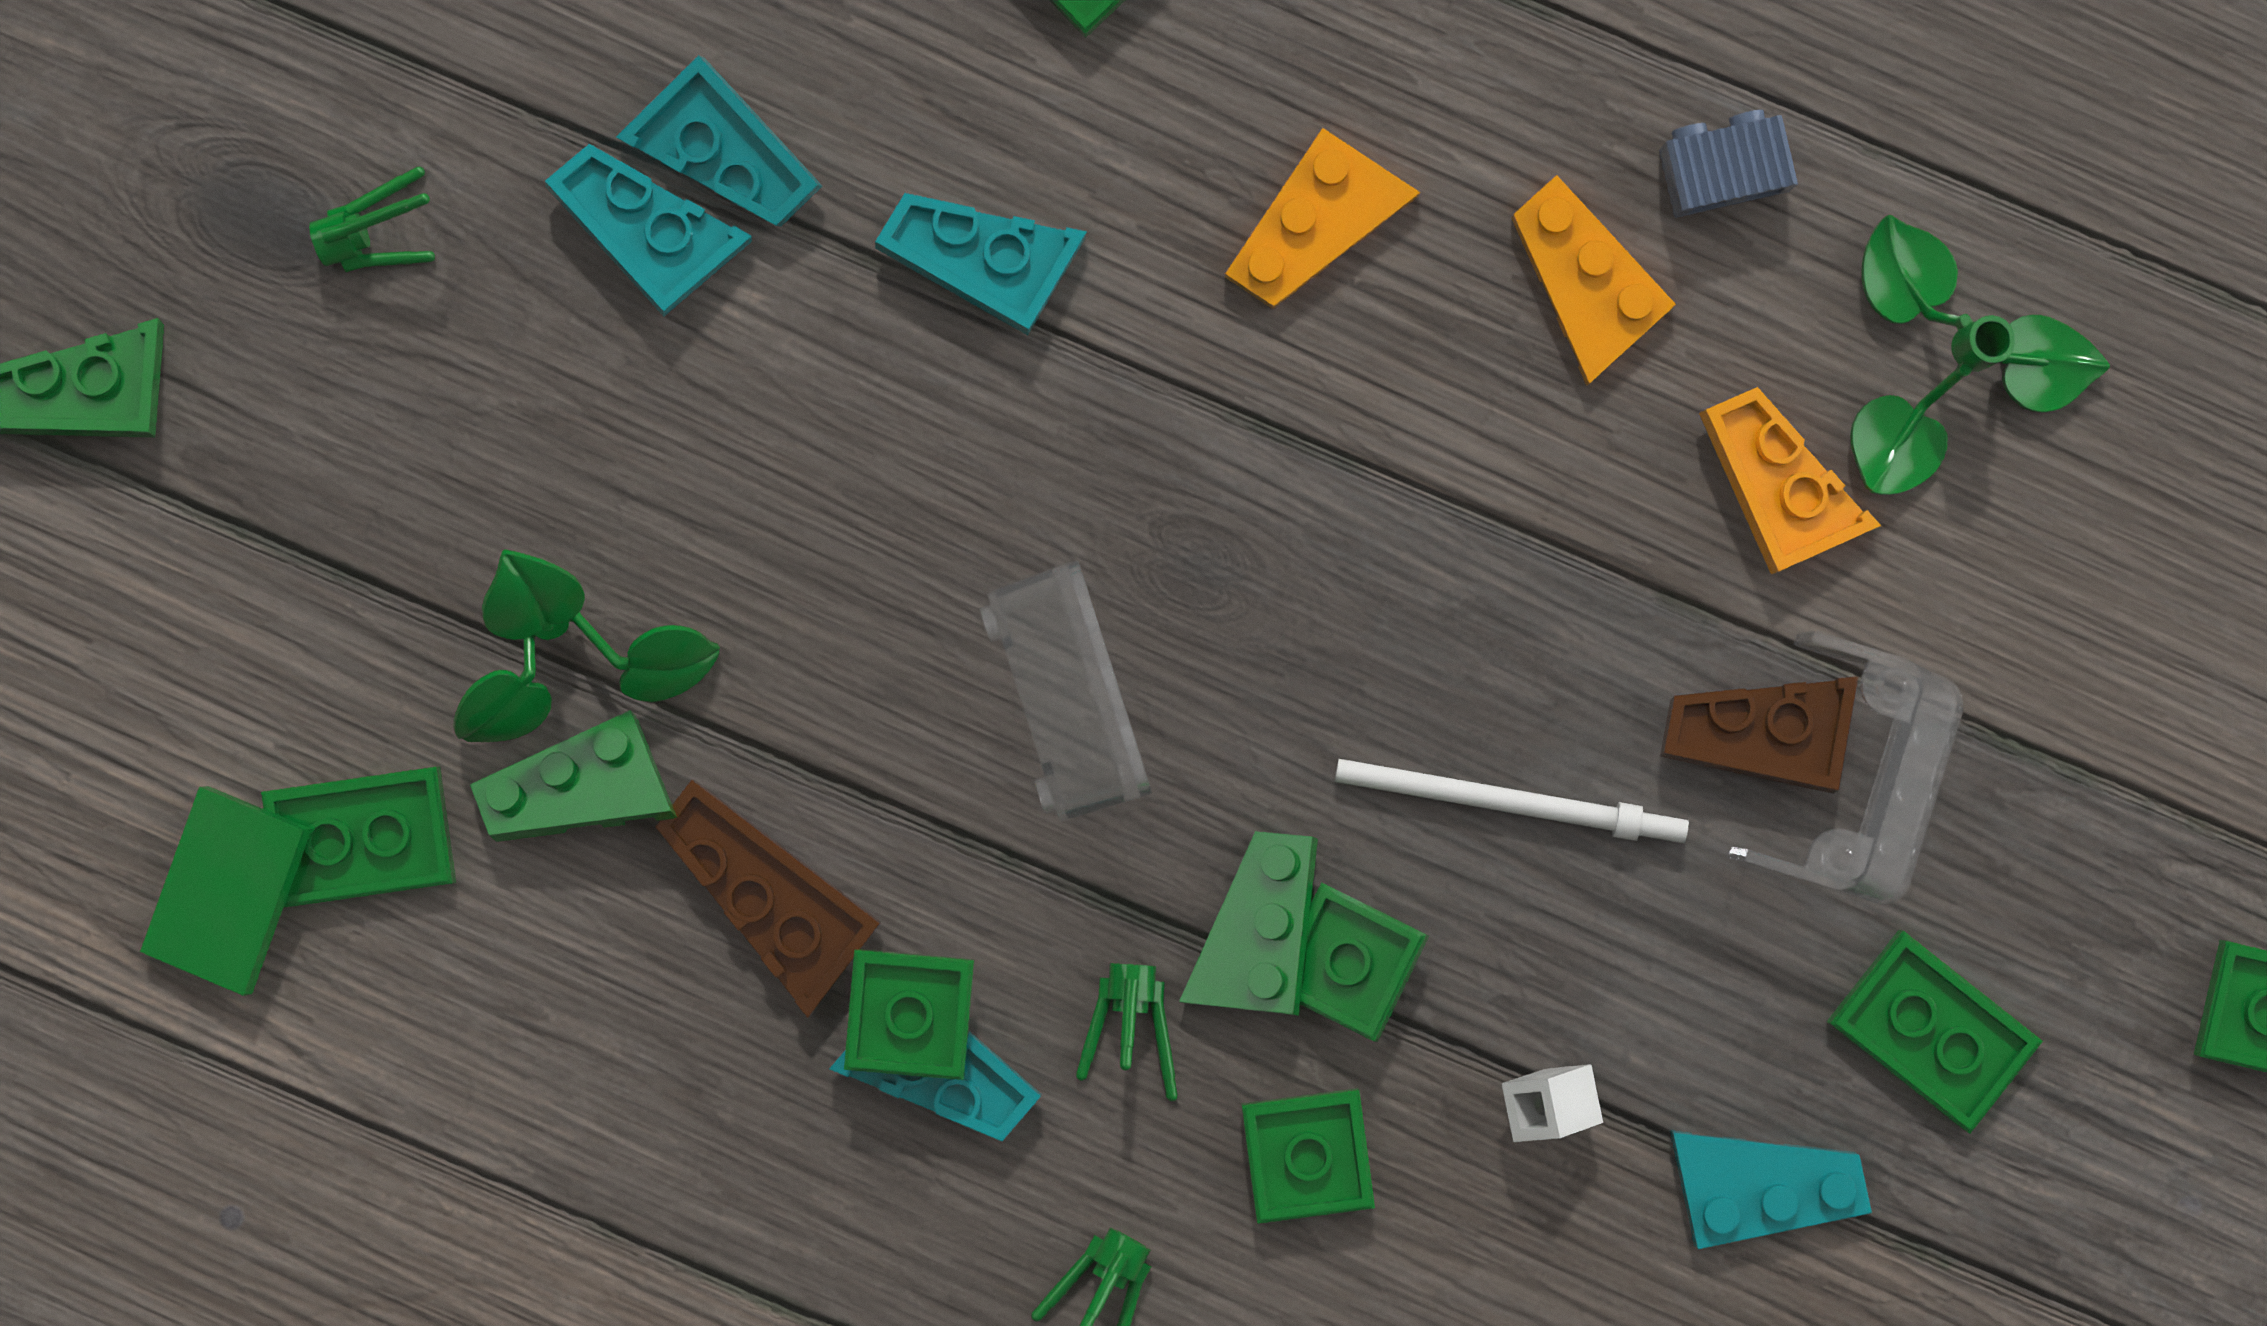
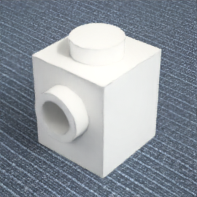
M1591 1064L1543 1069L1501 1083L1513 1142L1558 1139L1603 1123Z

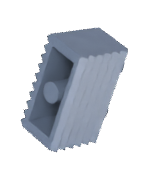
M1753 110L1730 117V126L1726 128L1708 131L1706 123H1697L1673 130L1671 132L1673 139L1665 142L1659 150V155L1662 161V169L1665 173V181L1674 217L1678 218L1787 193L1797 186L1798 182L1782 115L1765 118L1764 110Z

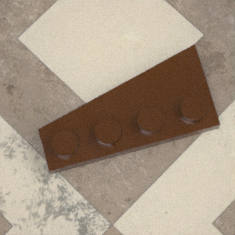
M691 780L672 804L677 818L660 820L656 828L700 884L706 887L724 910V914L735 928L741 931L760 955L763 963L775 978L780 980L795 999L794 1002L808 1018L852 962L854 950L861 949L881 921L696 780Z

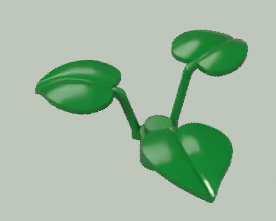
M1887 215L1881 219L1872 232L1865 247L1861 269L1863 290L1871 307L1882 318L1893 324L1907 323L1921 312L1928 321L1954 326L1958 329L1951 343L1952 355L1958 364L1957 368L1921 399L1914 409L1905 399L1899 396L1886 395L1869 401L1855 416L1850 433L1851 449L1863 484L1872 494L1894 495L1908 491L1925 482L1936 472L1945 458L1948 434L1941 423L1923 415L1931 405L1962 378L1968 376L1971 371L1979 372L1998 363L2006 364L2002 374V383L2009 397L2026 410L2047 413L2061 409L2074 401L2091 383L2110 368V364L2088 339L2068 325L2048 316L2027 315L2008 323L1999 316L1988 315L1973 322L1968 314L1957 316L1934 310L1933 307L1939 306L1950 299L1957 285V264L1947 246L1929 232L1908 225L1893 215Z
M504 549L499 559L495 577L483 600L482 618L487 629L494 635L506 639H524V669L519 677L508 670H495L477 680L466 691L457 707L453 720L454 732L458 739H463L467 742H500L527 735L539 727L551 710L552 697L545 685L532 682L536 675L535 637L537 636L544 640L558 638L567 631L569 622H574L616 669L625 670L619 680L621 692L625 696L639 701H662L689 690L710 671L719 656L720 647L718 643L711 642L699 631L692 628L665 625L653 628L640 635L630 645L627 657H622L611 648L582 616L580 611L585 601V593L581 583L575 576L546 560Z

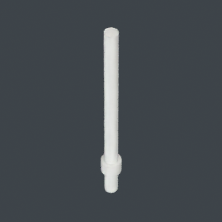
M1338 759L1335 782L1611 830L1613 837L1637 841L1639 836L1685 843L1687 837L1688 820L1643 812V806L1618 802L1617 807L1344 759Z

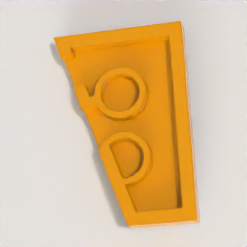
M1322 128L1226 271L1224 277L1274 309L1326 269L1329 264L1370 235L1392 215L1419 197L1421 192Z
M1558 175L1551 179L1511 217L1539 281L1543 283L1556 312V319L1565 338L1567 337L1579 363L1578 368L1586 386L1676 305Z
M1758 387L1699 413L1771 574L1784 570L1881 526L1868 510L1862 511L1844 491L1843 488L1846 485L1832 470L1827 471L1804 446L1805 439Z

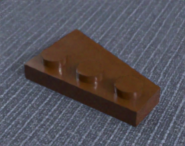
M1859 676L1838 678L1835 681L1807 684L1806 682L1784 684L1779 687L1750 690L1742 688L1674 696L1669 704L1660 757L1834 794L1839 790Z

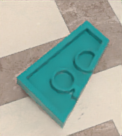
M699 55L616 136L621 141L640 149L658 159L661 163L679 173L687 175L714 190L719 195L780 227L823 187L704 57Z
M591 144L584 147L545 180V186L663 317L752 242L750 234L734 225L730 227L705 213L704 208L688 199L682 200L654 184L651 178Z
M904 193L877 237L875 249L1028 336L1086 239L1087 231L1066 227V230L1034 224L1035 220L1017 216H1013V219L976 212L974 207Z
M968 1031L964 1080L844 1070L845 1051L829 1068V1070L846 1077L855 1078L879 1088L878 1090L897 1098H903L934 1111L937 1115L1000 1141L1005 1139L1042 1095L970 1031Z
M1670 1130L1693 1243L1697 1249L1872 1213L1860 1155L1856 1152L1791 1144H1773L1748 1141L1740 1138L1714 1137Z

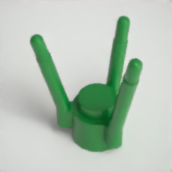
M421 166L415 167L346 205L327 210L328 217L310 222L311 240L322 264L326 267L341 262L347 273L363 267L433 262L435 254L432 251L363 254L361 249L370 247L368 227L429 203L430 197L426 193H422L362 216L358 213L422 178L425 174L424 168Z
M1110 963L1109 978L1100 977L1098 1000L1076 1072L1078 1080L1083 1081L1087 1078L1111 999H1113L1112 1011L1123 1012L1120 1068L1124 1071L1131 1068L1136 1013H1148V1002H1150L1166 1098L1171 1102L1177 1099L1176 1076L1164 1008L1165 982L1156 981L1157 966Z
M1111 1227L1104 1239L1094 1235L1085 1253L1032 1312V1320L1036 1322L1042 1320L1096 1261L1097 1264L1092 1273L1103 1280L1079 1326H1093L1114 1286L1124 1289L1128 1280L1130 1281L1117 1326H1131L1142 1284L1152 1267L1145 1263L1151 1249Z

